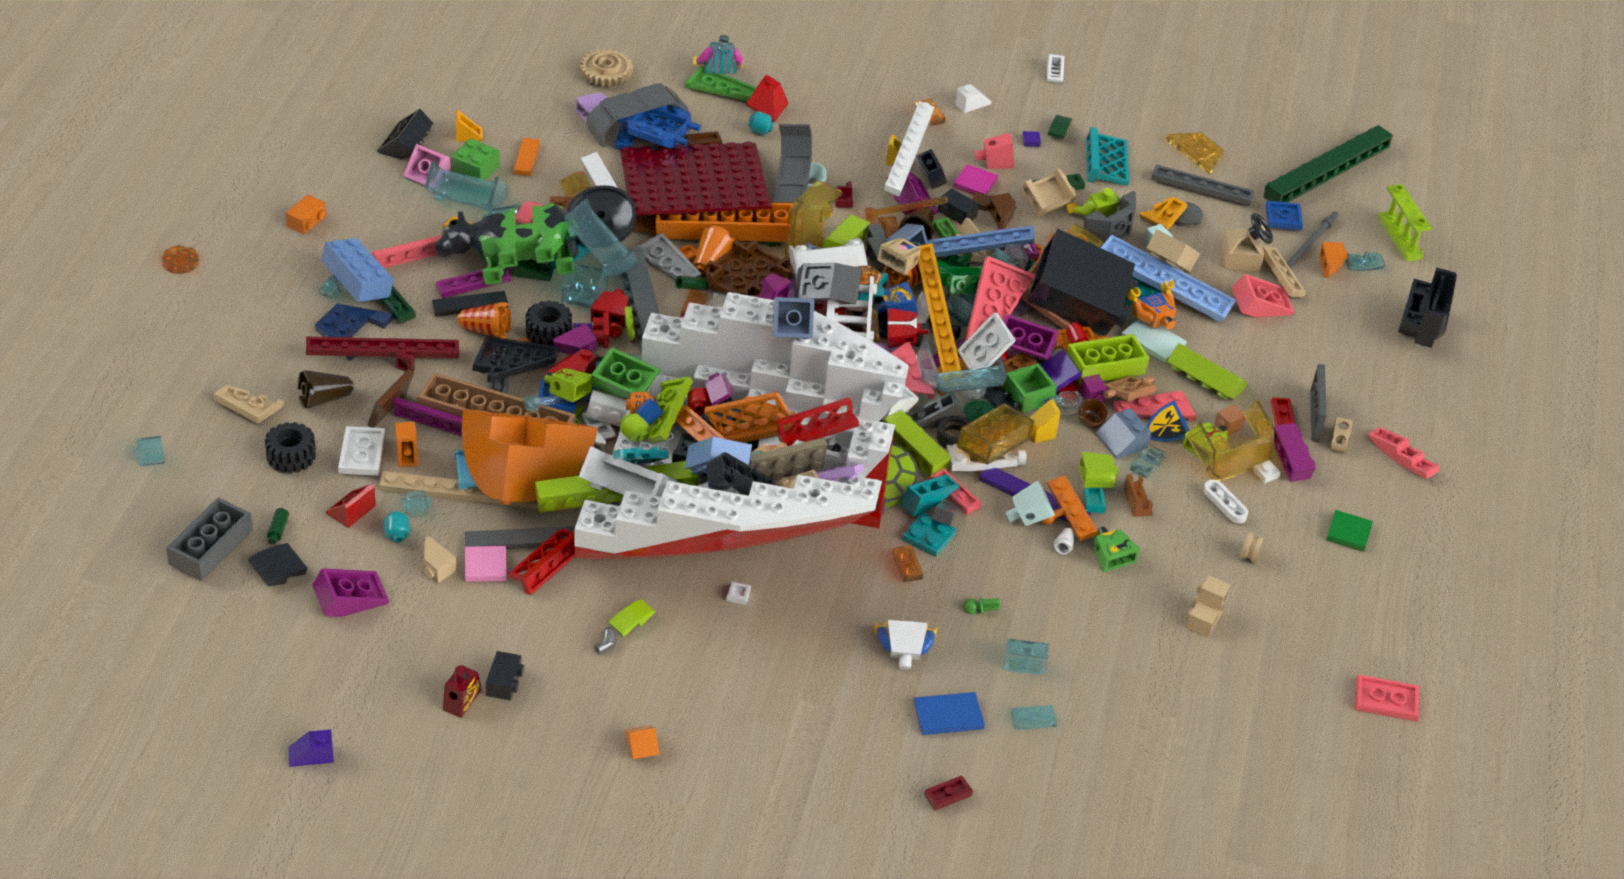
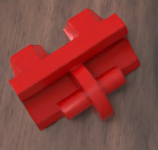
M603 312V318H593V335L597 339V343H603V348H609V336L614 339L621 336L623 328L616 322L609 324V312Z

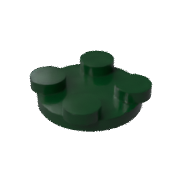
M971 401L965 405L963 410L966 416L964 418L970 421L975 429L980 431L998 419V413H996L995 408L985 401Z

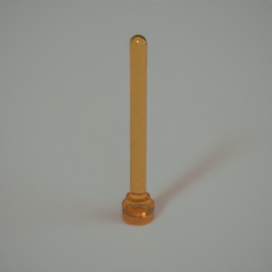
M944 196L880 209L866 207L865 216L867 221H873L874 218L881 215L944 204L948 202V198Z

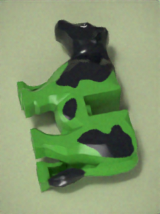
M553 203L542 207L532 205L533 223L517 225L514 208L505 213H493L474 224L466 222L463 212L459 211L458 219L451 220L449 225L443 229L441 238L435 242V251L439 257L446 258L452 254L466 253L473 247L487 261L488 267L483 269L486 285L502 283L505 267L518 266L517 261L536 258L537 263L554 261V257H556L558 275L574 274L573 259L579 253L574 239L577 225L575 219L563 207Z

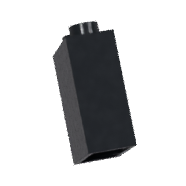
M1057 228L1043 250L1027 302L1074 323H1079L1083 327L1090 326L1092 331L1105 336L1114 325L1123 327L1129 316L1131 308L1125 306L1124 302L1125 299L1129 300L1126 296L1127 292L1138 286V281L1132 278L1135 263Z

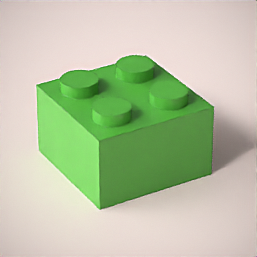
M471 138L451 156V173L480 185L500 167L499 150Z
M1039 363L1007 372L1003 389L1005 392L1009 391L1011 393V398L1014 402L1018 401L1021 404L1020 411L1024 413L1042 407L1049 400L1053 399L1055 401L1057 386Z

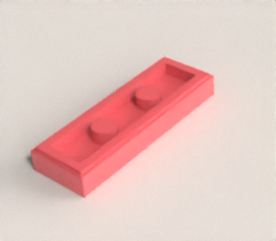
M945 468L929 476V479L948 474L960 485L959 489L947 498L960 507V510L966 515L981 507L982 502Z

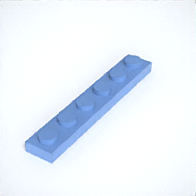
M1032 225L928 240V244H933L935 257L1034 244L1035 232Z

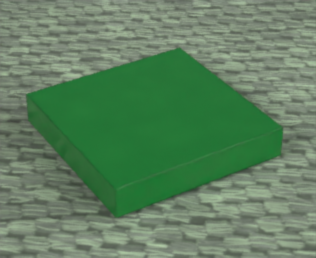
M1335 510L1326 540L1364 552L1373 521Z

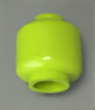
M629 413L622 418L620 431L629 441L641 442L646 439L649 424L639 414Z

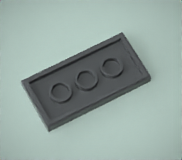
M1324 364L1317 365L1310 389L1311 440L1313 442H1319L1327 416Z

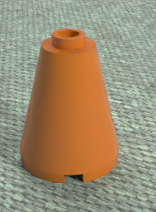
M711 225L710 228L705 227L702 232L693 264L700 271L701 275H706L707 263L710 260L715 262L733 248L734 237L731 239L728 236L730 233L722 227Z

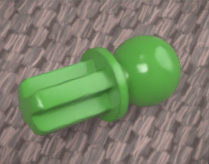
M980 597L979 602L970 598L964 602L963 608L968 614H975L978 610L984 614L985 611L999 610L1001 602L999 598L983 599V597Z

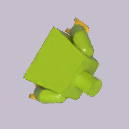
M1104 188L1103 191L1091 194L1083 206H1077V203L1066 205L1068 213L1075 212L1082 215L1084 219L1095 211H1099L1108 218L1110 215L1117 213L1120 206V197L1111 188Z

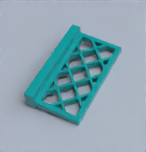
M1090 127L1086 137L1088 182L1094 183L1096 178L1128 186L1127 140L1097 133V128ZM1108 157H1112L1115 161L1112 162Z

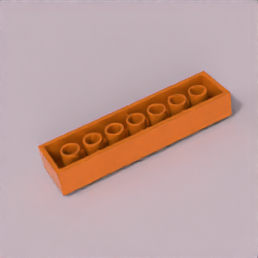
M771 203L772 209L657 214L656 236L663 233L668 239L700 240L705 227L710 228L711 225H715L727 230L730 233L728 236L731 239L734 237L735 241H751L753 239L768 242H798L799 203Z

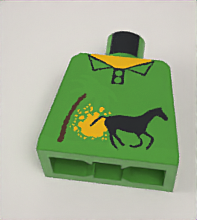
M1104 526L1097 529L1098 535L1095 538L1093 550L1103 572L1137 562L1140 549L1122 530L1117 529L1109 532Z

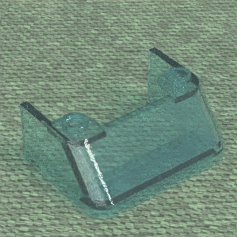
M431 162L424 189L434 195L436 200L444 201V199L457 201L482 207L484 211L494 213V210H499L507 196L509 186L496 176L493 182L447 171L436 162Z
M587 198L564 216L569 226L567 228L568 232L573 237L577 236L603 265L604 268L602 270L608 277L612 276L615 278L633 269L638 264L634 251L632 249L628 251L593 212Z
M928 341L923 342L916 354L925 384L943 393L1001 386L1007 378L1001 356L990 367L939 373Z

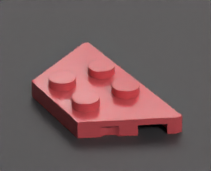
M906 342L891 353L909 365L905 386L916 396L918 393L928 395V399H934L935 393L910 342Z

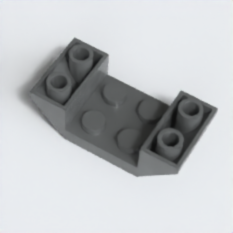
M1132 191L1123 195L1120 199L1118 212L1110 215L1108 218L1099 211L1087 215L1084 219L1081 239L1101 248L1111 235L1121 240L1131 235L1136 212V192Z
M803 263L797 271L793 298L834 300L841 305L857 304L862 269L839 263Z

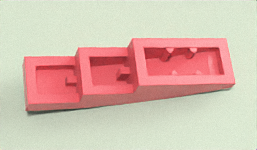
M1382 427L1368 434V438L1379 449L1411 472L1425 479L1439 472V465L1424 459V452L1409 446V439Z

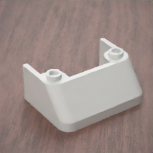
M860 238L849 240V243L845 244L846 246L811 250L806 248V245L796 246V249L792 245L788 246L789 258L793 267L792 276L796 280L798 268L803 263H839L861 268V277L868 276L869 270L864 243Z
M591 446L579 474L580 478L591 482V487L599 490L605 487L623 495L627 490L662 497L667 481L678 482L662 473H656L622 459H614L612 455Z

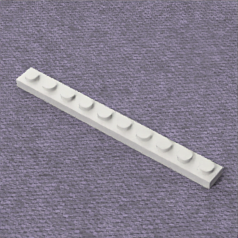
M919 101L883 189L884 191L900 196L935 108L929 103Z

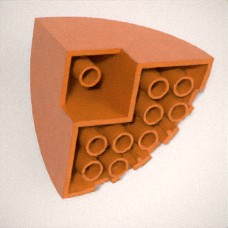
M463 409L462 415L463 449L470 475L477 487L485 495L500 500V504L512 505V502L537 501L536 481L577 476L583 467L590 446H594L598 427L583 424L578 426V424H573L572 422L517 414L515 416L500 412L497 414L487 411Z

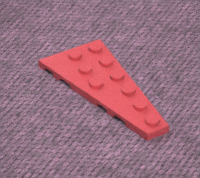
M987 256L984 259L965 342L993 313H997L1002 321H1004L1006 314L1010 315L1019 299L1036 275Z

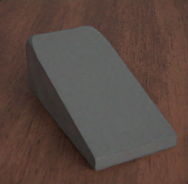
M942 501L935 507L932 519L950 526L960 511V507Z

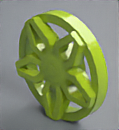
M632 306L625 307L626 328L629 341H633L635 339Z

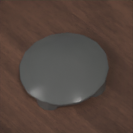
M1185 202L1187 203V208L1174 223L1178 226L1184 224L1199 225L1203 217L1202 210L1193 203Z

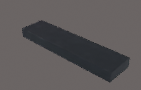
M504 290L432 300V307L435 317L460 314L465 309L500 302L508 304Z

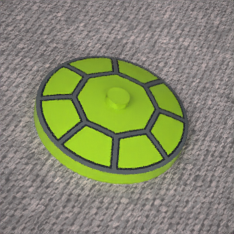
M893 443L886 481L885 507L900 504L907 486L918 482V467L914 458L905 449Z

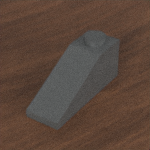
M953 391L907 413L922 429L938 427L940 421L948 416L966 417Z

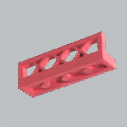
M441 235L370 253L384 268L437 255L435 242L441 238Z

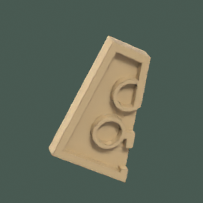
M228 385L213 394V400L257 424L284 407L283 400L277 399L275 402L268 400V396H253L247 390Z

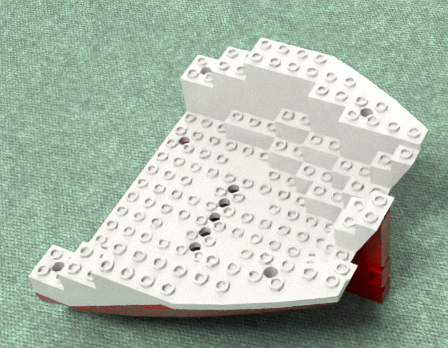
M728 292L723 308L689 303L684 319L651 313L642 337L641 361L661 369V372L647 390L650 396L654 397V402L657 405L659 404L657 396L662 392L660 388L661 382L689 376L693 380L690 390L697 387L706 388L705 383L709 381L708 377L716 372L719 374L725 372L735 391V394L731 396L735 401L744 399L746 396L754 397L777 391L789 411L795 412V414L850 397L853 414L859 420V427L824 438L829 441L828 450L832 449L836 443L841 445V450L837 452L841 458L831 468L862 463L864 471L857 474V478L846 480L845 477H840L839 481L798 475L794 489L753 481L749 496L698 487L702 485L701 483L708 482L707 476L698 475V486L667 481L662 497L626 490L623 500L620 502L604 504L585 500L575 527L576 558L633 559L721 552L811 535L842 527L848 523L879 529L883 515L886 481L895 428L894 424L879 421L902 398L909 365L872 341L815 311L813 338L773 337L774 300ZM687 396L683 402V406L685 404L687 405ZM775 399L767 401L774 405L777 404ZM846 405L841 406L837 413L846 412ZM823 412L819 418H826L830 412ZM804 418L800 424H808L811 418ZM675 422L666 441L651 443L647 437L641 442H631L620 431L613 451L642 447L644 450H649L651 447H661V450H669L668 459L656 463L635 465L645 467L672 463V453L676 449L682 433H689Z

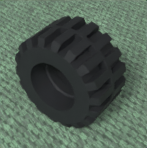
M547 300V302L540 301L538 304L535 303L532 307H529L526 312V337L530 339L531 343L554 346L553 339L572 330V312L563 303L559 304V302H551V300Z
M285 422L283 425L278 424L276 428L272 427L270 432H267L265 438L268 464L274 470L279 469V472L298 473L302 469L306 470L308 466L313 464V460L316 459L314 433L311 432L309 427H305L302 423L299 425L298 422Z

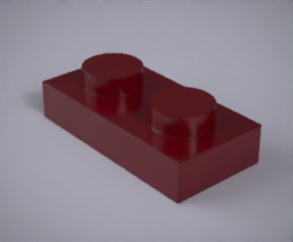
M962 775L928 788L924 792V796L934 811L969 798L973 794V790Z

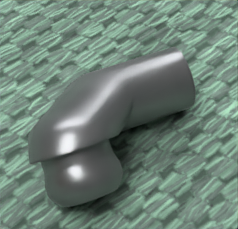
M606 627L603 629V641L594 646L598 654L615 646L617 633L614 628Z

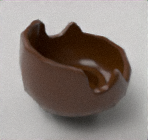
M1095 398L1086 399L1078 411L1080 422L1086 427L1093 429L1100 427L1108 415L1106 405L1101 400Z

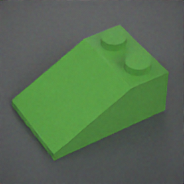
M611 347L591 376L595 389L612 396L630 398L632 392L647 391L661 372V369Z

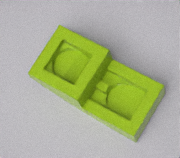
M639 599L625 607L608 622L617 632L625 637L637 624L642 626L655 613V610L642 599Z

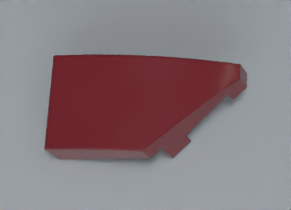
M851 181L846 182V186H837L834 197L836 207L853 208Z

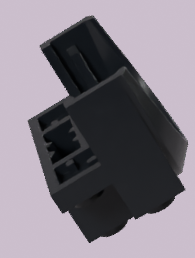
M1436 267L1431 283L1413 279L1399 326V333L1416 337L1414 343L1432 348L1434 340L1442 337L1447 328L1457 278L1456 272Z

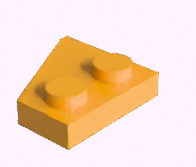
M1172 196L1164 202L1154 205L1153 209L1147 212H1140V218L1155 226L1161 224L1169 230L1185 211L1187 203Z

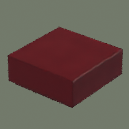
M398 350L395 353V368L405 372L410 369L414 372V356Z

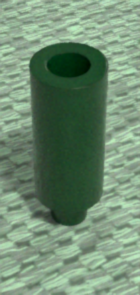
M678 276L675 281L678 289L704 290L709 287V284L703 277Z
M277 508L275 510L267 532L269 544L274 545L277 541L281 540L289 518V512L284 508Z

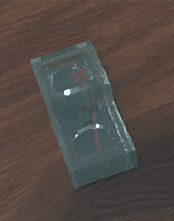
M1150 445L1142 451L1141 457L1131 464L1130 470L1147 478L1162 463L1167 453Z

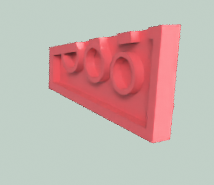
M1183 390L1139 397L1132 402L1117 400L1113 403L1116 413L1131 408L1143 420L1144 417L1151 418L1158 409L1175 400L1184 418H1188L1189 421L1196 420V414Z

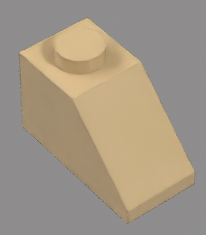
M428 535L425 537L424 573L428 578H432L437 583H440L457 571L456 557Z

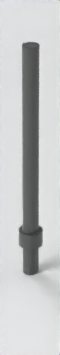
M1333 211L1329 217H1325L1319 228L1286 262L1290 268L1321 234L1334 224V220L1339 216L1338 212Z

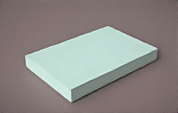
M1139 319L1125 329L1121 335L1134 334L1145 352L1164 363L1168 361L1178 343L1184 346L1187 343L1186 340L1164 327L1151 328Z

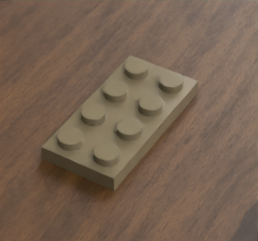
M820 438L750 455L749 465L773 480L811 470L817 471L824 467L827 442L825 438Z

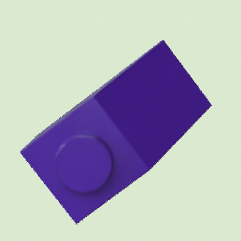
M331 729L309 731L288 747L289 767L334 763Z

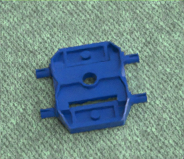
M669 104L635 114L631 118L625 117L617 120V122L626 124L625 127H627L626 132L628 134L669 148H673L677 143L686 146L688 139L683 138V136L690 129L698 132L701 129V125L691 121L689 111Z

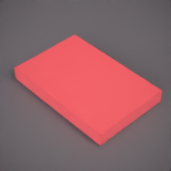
M1358 674L1356 678L1355 710L1417 721L1419 718V686Z

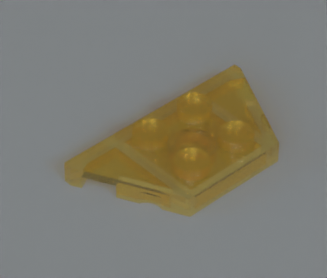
M1202 132L1167 134L1166 137L1170 144L1208 174H1211L1213 167L1217 165L1218 160L1223 156L1224 149Z

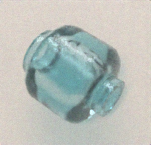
M424 490L407 492L405 498H402L405 514L408 513L410 517L427 515L429 507H433L431 495H426Z

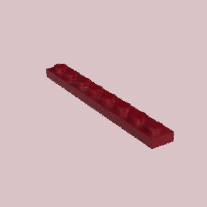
M306 336V355L395 357V353L400 350L415 358H459V340Z

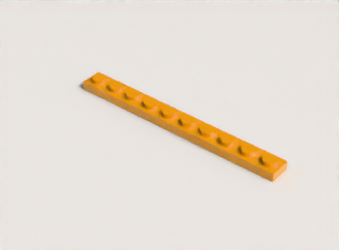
M933 244L920 246L921 252L918 264L944 380L962 377Z

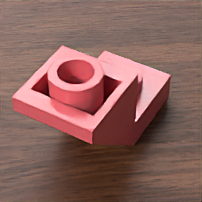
M525 201L516 213V220L519 222V225L533 223L532 205L541 207L544 205Z

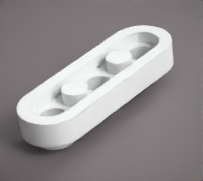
M1208 480L1205 483L1204 494L1232 522L1244 523L1247 520L1248 509L1220 481Z

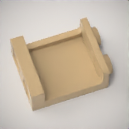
M1060 168L1056 169L1053 175L1032 182L1031 179L1025 181L1021 189L1038 218L1066 207V204L1073 203L1076 198L1075 189L1071 187L1066 175Z

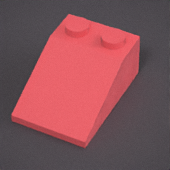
M1244 274L1232 287L1239 310L1244 315L1269 317L1293 315L1295 313L1287 292L1282 286Z

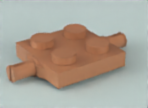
M1127 376L1106 383L1108 391H1104L1103 396L1105 399L1119 397L1126 402H1132L1139 397H1147L1148 394L1156 392V385L1153 384L1155 383V378L1153 376L1147 378Z

